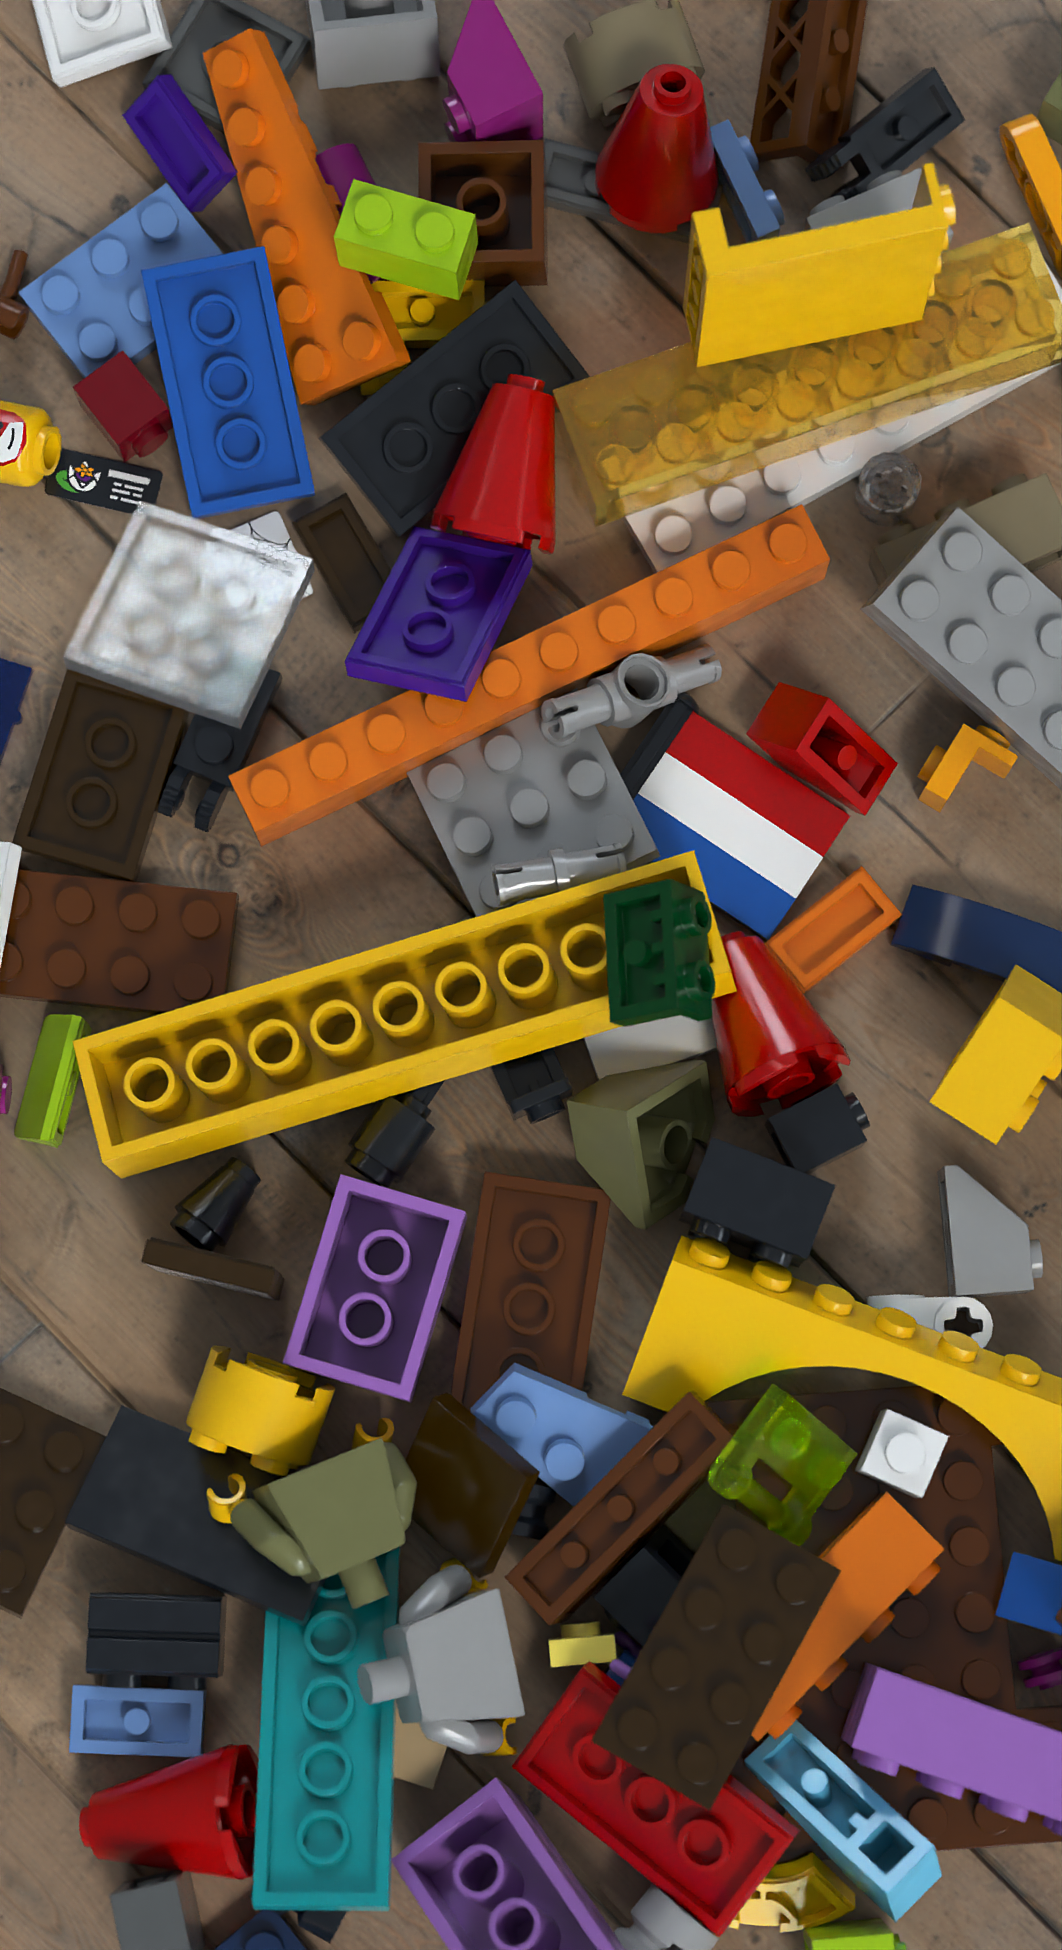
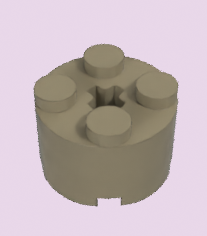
M642 0L626 5L589 22L593 35L580 43L575 32L563 43L588 115L591 119L601 120L605 131L614 129L641 79L653 67L662 64L681 65L693 71L699 79L705 73L679 0H668V7L666 9H659L656 0Z

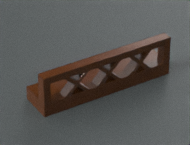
M771 0L750 143L753 146L758 162L799 156L808 163H811L824 151L838 144L839 141L837 139L849 130L868 0H809L807 11L793 28L789 25L791 9L799 0ZM798 50L801 54L799 68L787 83L783 85L780 82L782 67ZM789 108L792 115L788 137L772 140L774 124Z
M689 1391L504 1578L549 1626L567 1621L749 1437L736 1424H725L695 1391Z

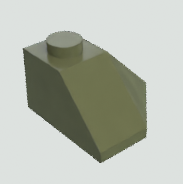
M690 1060L607 1075L566 1100L576 1159L636 1228L646 1230L685 1204L694 1180L685 1174L696 1142L707 1143L715 1121L706 1061Z

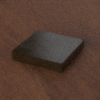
M446 1392L433 1397L405 1459L417 1480L412 1520L480 1579L494 1572L540 1471Z

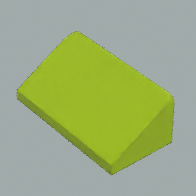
M49 1014L43 1020L14 1129V1135L17 1138L55 1148L62 1144L80 1076L72 1041L90 1036L92 1028L83 1017Z

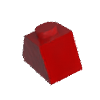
M782 682L777 684L746 733L750 739L782 768L854 812L866 816L898 765L889 754L829 697Z

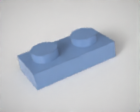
M729 119L711 126L710 130L718 170V184L723 185V194L746 242L752 243L779 237L780 226L785 224L784 214L775 193L771 189L763 192L754 173L759 170V164L749 139L745 135L737 138Z
M75 1684L72 1689L69 1753L191 1758L201 1755L204 1749L206 1690H176L159 1687L116 1688L103 1687L102 1685Z

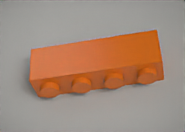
M881 1492L818 1556V1558L841 1570L751 1734L757 1741L767 1732L775 1740L780 1737L803 1712L796 1702L814 1684L822 1692L832 1684L849 1665V1662L842 1656L843 1653L859 1637L867 1644L873 1641L895 1617V1614L888 1607L906 1589L913 1596L917 1595L941 1570V1567L934 1560L944 1548L888 1492Z

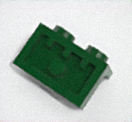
M673 879L603 894L610 1022L627 1027L679 1015L698 1022L712 1019V997L715 993L716 984L709 962L708 933L711 929L712 918L705 894Z

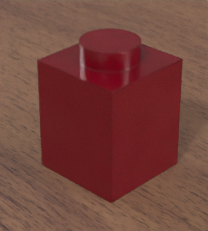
M123 350L73 386L80 406L124 463L136 454L139 457H145L156 451L167 440L169 436L167 431L173 428L168 407Z

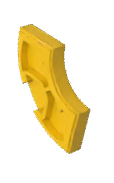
M812 1852L792 1862L775 1864L729 1927L739 1929V1923L757 1926H779L780 1932L815 1927L842 1917L856 1908L855 1893Z

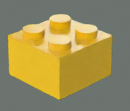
M1016 964L949 1064L929 1102L995 1145L1008 1127L1019 1133L1040 1101L1038 1098L1047 1084L1041 1077L1044 1075L1054 1081L1062 1070V993Z

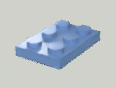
M165 183L18 293L22 302L29 307L33 316L84 379L122 350L135 365L157 349L141 270L223 253L168 184Z

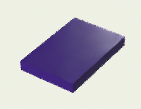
M414 526L345 659L347 676L467 702L533 566L531 550Z

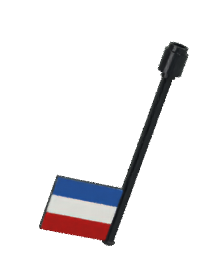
M685 692L677 694L675 702L666 705L620 774L660 854V857L648 863L651 864L694 850L710 904L767 942L850 818V815L698 715V704L689 694ZM445 1080L398 1094L395 1098L387 1097L378 1100L348 1143L352 1150L344 1162L368 1180L382 1187L389 1188L395 1178L402 1180L435 1131V1128L426 1121L432 1112L428 1105Z

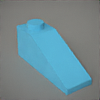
M797 1720L776 1740L770 1735L744 1760L749 1770L840 1870L893 1921L897 1922L942 1876L934 1845Z

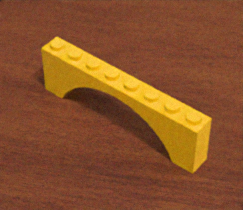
M681 1235L622 1393L623 1396L669 1412L689 1391H695L703 1401H706L720 1391L749 1378L773 1371L815 1366L858 1368L910 1381L941 1395L964 1409L984 1424L1007 1447L1020 1463L1037 1492L1049 1524L1054 1559L1062 1561V1378L1042 1371L1037 1363L1027 1357L1017 1354H1007L1004 1357L980 1348L974 1339L956 1331L940 1333L917 1324L911 1315L899 1309L884 1307L880 1310L855 1301L849 1292L840 1287L830 1284L815 1286L794 1278L786 1268L769 1261L754 1263L732 1255L726 1246L708 1238L692 1240Z

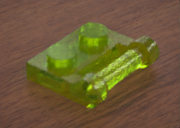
M772 1383L712 1464L708 1473V1482L722 1497L737 1499L768 1525L769 1530L800 1546L808 1539L811 1533L812 1515L832 1488L839 1482L843 1473L858 1453L792 1396ZM758 1459L792 1486L782 1502L752 1478L751 1468Z

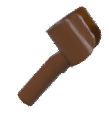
M14 250L5 282L0 290V334L10 339H16L20 335L29 315V307L15 300L28 259V254L22 250Z

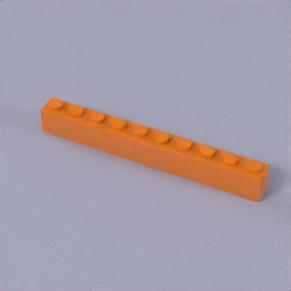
M801 504L491 651L467 702L408 690L229 775V780L262 847L409 777L408 771L542 706L546 700L556 699L576 688L577 690L587 688V684L591 679L610 673L625 658L632 654L644 653L652 656H663L825 579L830 558Z

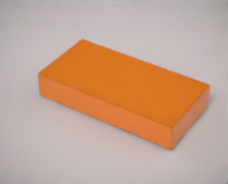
M861 866L764 944L805 995L896 922L902 914Z

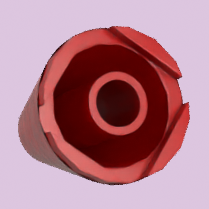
M677 64L658 65L646 72L597 158L595 168V188L598 196L601 193L605 201L610 205L609 213L617 221L638 231L665 234L677 231L678 224L692 219V213L709 210L715 200L718 187V170L703 85L693 71Z
M508 374L506 384L493 383L433 511L431 528L446 532L448 521H452V529L462 530V536L529 550H531L532 541L538 540L540 541L538 548L543 554H553L556 542L555 397L543 393L544 381L523 375Z
M741 931L722 936V944L737 991L712 999V1021L726 1100L731 1111L737 1116L743 1117L764 1115L760 1106L761 1103L779 1099L782 1109H785L823 1091L835 1083L843 1075L838 1064L841 1063L849 1066L851 1062L840 1040L760 937L745 936L744 932Z
M229 1744L97 1791L92 1794L88 1806L83 1807L80 1812L79 1831L81 1840L85 1847H91L96 1858L100 1860L237 1880L253 1878L257 1807L255 1793H257L259 1758L250 1745Z

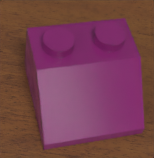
M472 0L447 71L449 96L442 99L445 112L449 118V121L444 123L449 141L543 140V92L494 0Z

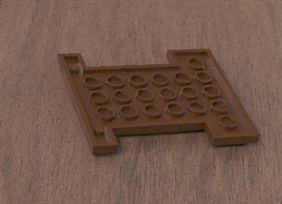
M921 1386L705 1402L725 1424H736L749 1437L722 1465L731 1466L736 1511L818 1557L881 1492H888L944 1548L934 1560L941 1567V1570L929 1584L915 1596L906 1589L888 1607L895 1614L890 1624L869 1644L859 1637L843 1653L842 1656L849 1662V1665L837 1679L822 1692L813 1684L796 1702L803 1711L797 1718V1721L932 1843L936 1851L1062 1842L1061 1835L1051 1832V1829L1042 1826L1044 1815L1029 1810L1026 1822H1022L986 1808L987 1806L978 1803L981 1795L980 1792L964 1787L961 1799H957L924 1787L922 1783L915 1780L918 1770L900 1764L896 1776L857 1763L858 1760L851 1758L854 1748L841 1739L865 1662L1062 1731V1705L1016 1708L1008 1619L996 1616L1004 1586V1572L992 1446L1004 1444L984 1424L964 1409ZM889 1409L949 1436L923 1498H913L854 1471L877 1417L882 1410ZM662 1410V1416L664 1417L668 1412ZM767 1732L757 1741L751 1735L730 1774L800 1830L776 1864L792 1862L812 1852L820 1860H831L746 1766L744 1760L770 1736Z

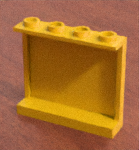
M924 164L922 167L912 209L728 247L719 207L692 213L683 310L696 366L711 365L922 320L927 299L929 296H934V275L941 273V251L948 249V228L956 223L955 205L951 189L948 184L938 185L934 164Z

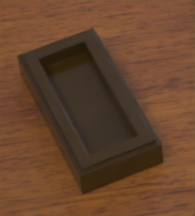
M344 493L292 522V526L353 633L361 630L391 569L347 493Z

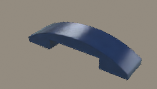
M912 885L890 945L948 967L953 963L1002 982L1006 980L1017 964L1062 993L1061 931L973 900Z

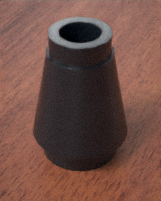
M231 1157L224 1166H221L175 1206L178 1213L170 1222L171 1227L195 1248L213 1252L218 1245L225 1247L249 1203L254 1189L261 1182L260 1177L245 1163Z

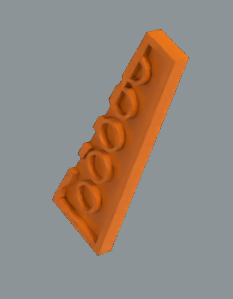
M249 28L203 52L233 165L238 171L236 175L256 247H265L286 354L300 404L315 406L410 363L409 353L382 293L373 290L366 273L339 266L334 234L341 217L338 208L342 204L334 186L325 183L315 160L318 150L306 124L298 114V105L265 32Z

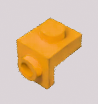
M963 724L948 750L936 744L917 777L926 782L927 785L918 800L940 813L971 761L976 762L1001 778H1006L1018 756L1008 750L1010 747L1009 741L996 731L982 725H978L974 730Z

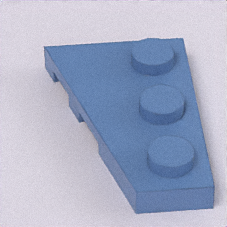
M515 1362L470 1409L472 1414L539 1470L540 1474L538 1477L573 1507L654 1427L644 1417L630 1411H626L625 1414L587 1398V1393Z

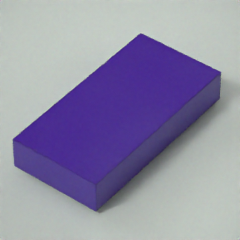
M171 74L157 75L122 115L190 213L202 212L238 173Z

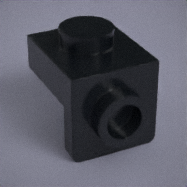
M553 1047L490 1066L513 1120L527 1115L530 1124H534L557 1115L566 1109L562 1100L572 1096L573 1089L568 1077H565Z

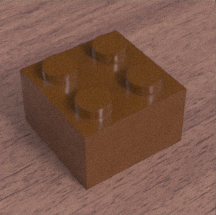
M544 140L418 143V198L476 214L478 246L466 280H484V287L507 286L514 280L520 286L548 285L547 165Z

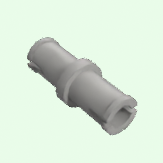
M620 843L565 854L562 848L548 850V857L502 865L499 863L492 864L493 885L499 906L506 905L509 902L543 897L627 871Z

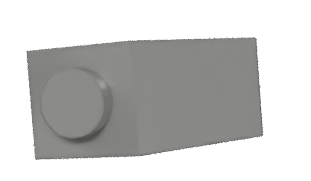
M958 1165L943 1166L937 1172L949 1297L963 1296L974 1298L1026 1294L1033 1291V1278H1042L1043 1259L1039 1239L1029 1240L1028 1224Z

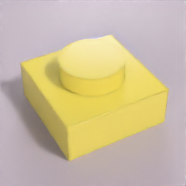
M600 1621L560 1625L561 1637L549 1638L551 1667L583 1665L589 1661L593 1664L606 1663L617 1659L614 1633L601 1634Z

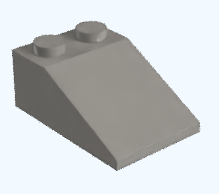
M305 0L318 90L338 87L349 88L356 85L400 80L411 81L417 78L441 76L438 17L434 0Z

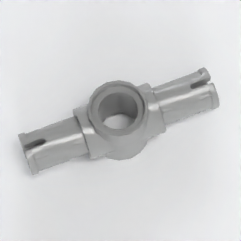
M706 643L667 659L658 655L632 654L625 658L610 673L591 679L587 684V688L556 699L552 698L544 701L541 709L544 723L555 719L558 720L559 723L548 728L551 736L557 740L598 723L606 727L612 725L622 729L631 728L640 723L654 709L675 702L677 694L707 683L712 684L719 681L722 674L719 659L705 664V659L716 654L714 649ZM625 683L631 685L637 691L640 699L635 698L629 693Z

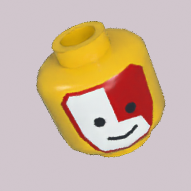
M0 400V483L20 487L34 486L43 479L44 475H51L58 464L61 453L60 430L58 427L53 426L52 419L44 409Z

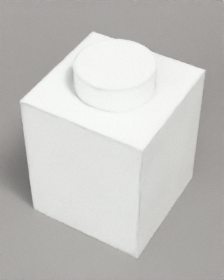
M889 1409L882 1410L877 1417L854 1471L913 1498H923L949 1436Z

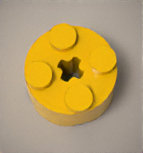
M212 1346L186 1419V1424L192 1428L188 1441L196 1446L217 1453H226L228 1446L251 1453L252 1457L249 1462L251 1465L266 1472L287 1476L289 1469H298L299 1465H309L332 1401L335 1387L327 1383L314 1390L312 1388L316 1376L250 1352L247 1354L245 1363L242 1364L231 1359L228 1360L231 1348Z

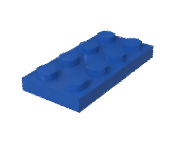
M261 246L141 270L192 519L196 520L315 496L265 247Z

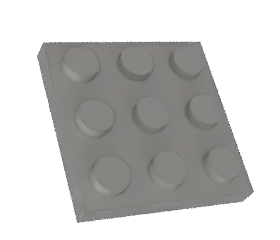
M576 688V689H574V690H572V691H570V692H568V693H566V694H564V695H562V696H565V695H567V694L576 692V691H578V690H577V688ZM542 706L407 772L476 917L537 899L532 898L509 902L506 905L499 906L493 885L492 864L499 863L502 865L548 857V850L562 848L565 854L611 846L613 843L621 844L627 871L638 868L660 857L659 851L595 725L568 734L567 737L557 740L551 736L548 728L559 722L555 719L544 723L541 713Z

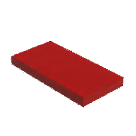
M589 1661L578 1672L511 1767L720 1938L800 1830L731 1774H729L711 1809L708 1810L593 1743L591 1739L621 1686Z

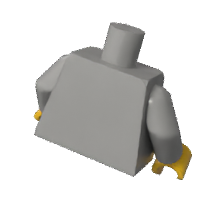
M455 1557L445 1560L441 1565L440 1571L430 1576L401 1606L398 1617L399 1624L384 1630L383 1640L387 1659L359 1666L357 1678L361 1695L369 1705L396 1699L402 1723H419L427 1739L465 1754H480L486 1757L516 1755L518 1748L510 1747L506 1741V1728L508 1724L516 1723V1717L524 1716L525 1710L500 1590L493 1589L477 1592L488 1587L487 1580L476 1581L472 1572Z

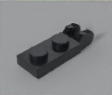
M936 68L923 69L837 139L839 143L819 155L807 165L805 171L811 181L816 182L830 177L839 167L850 160L859 176L843 184L827 198L842 195L847 200L866 192L867 186L879 176L894 170L903 172L962 124L965 118Z
M226 650L222 651L173 762L175 769L171 773L160 798L159 813L168 817L175 815V812L180 809L183 803L185 792L192 776H195L211 784L197 807L194 827L205 832L211 830L228 791H234L228 776L244 768L281 684V673Z

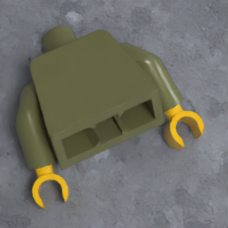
M380 1418L377 1427V1437L367 1435L363 1431L362 1424L357 1423L351 1445L352 1450L252 1490L255 1500L247 1499L246 1483L239 1474L228 1476L229 1489L234 1497L229 1499L219 1498L215 1495L213 1489L208 1488L207 1499L209 1512L214 1519L222 1523H231L254 1549L289 1575L301 1576L308 1584L338 1573L351 1607L355 1609L389 1594L375 1557L405 1544L404 1532L411 1525L417 1480L398 1446L391 1443L394 1433L393 1422L389 1418Z

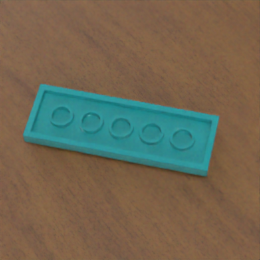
M401 1546L375 1557L389 1591L388 1595L352 1609L340 1576L336 1573L327 1577L305 1627L265 1610L252 1906L255 1910L390 1911L396 1699L367 1704L361 1695L357 1677L358 1668L361 1664L387 1659L383 1640L384 1630L399 1624Z

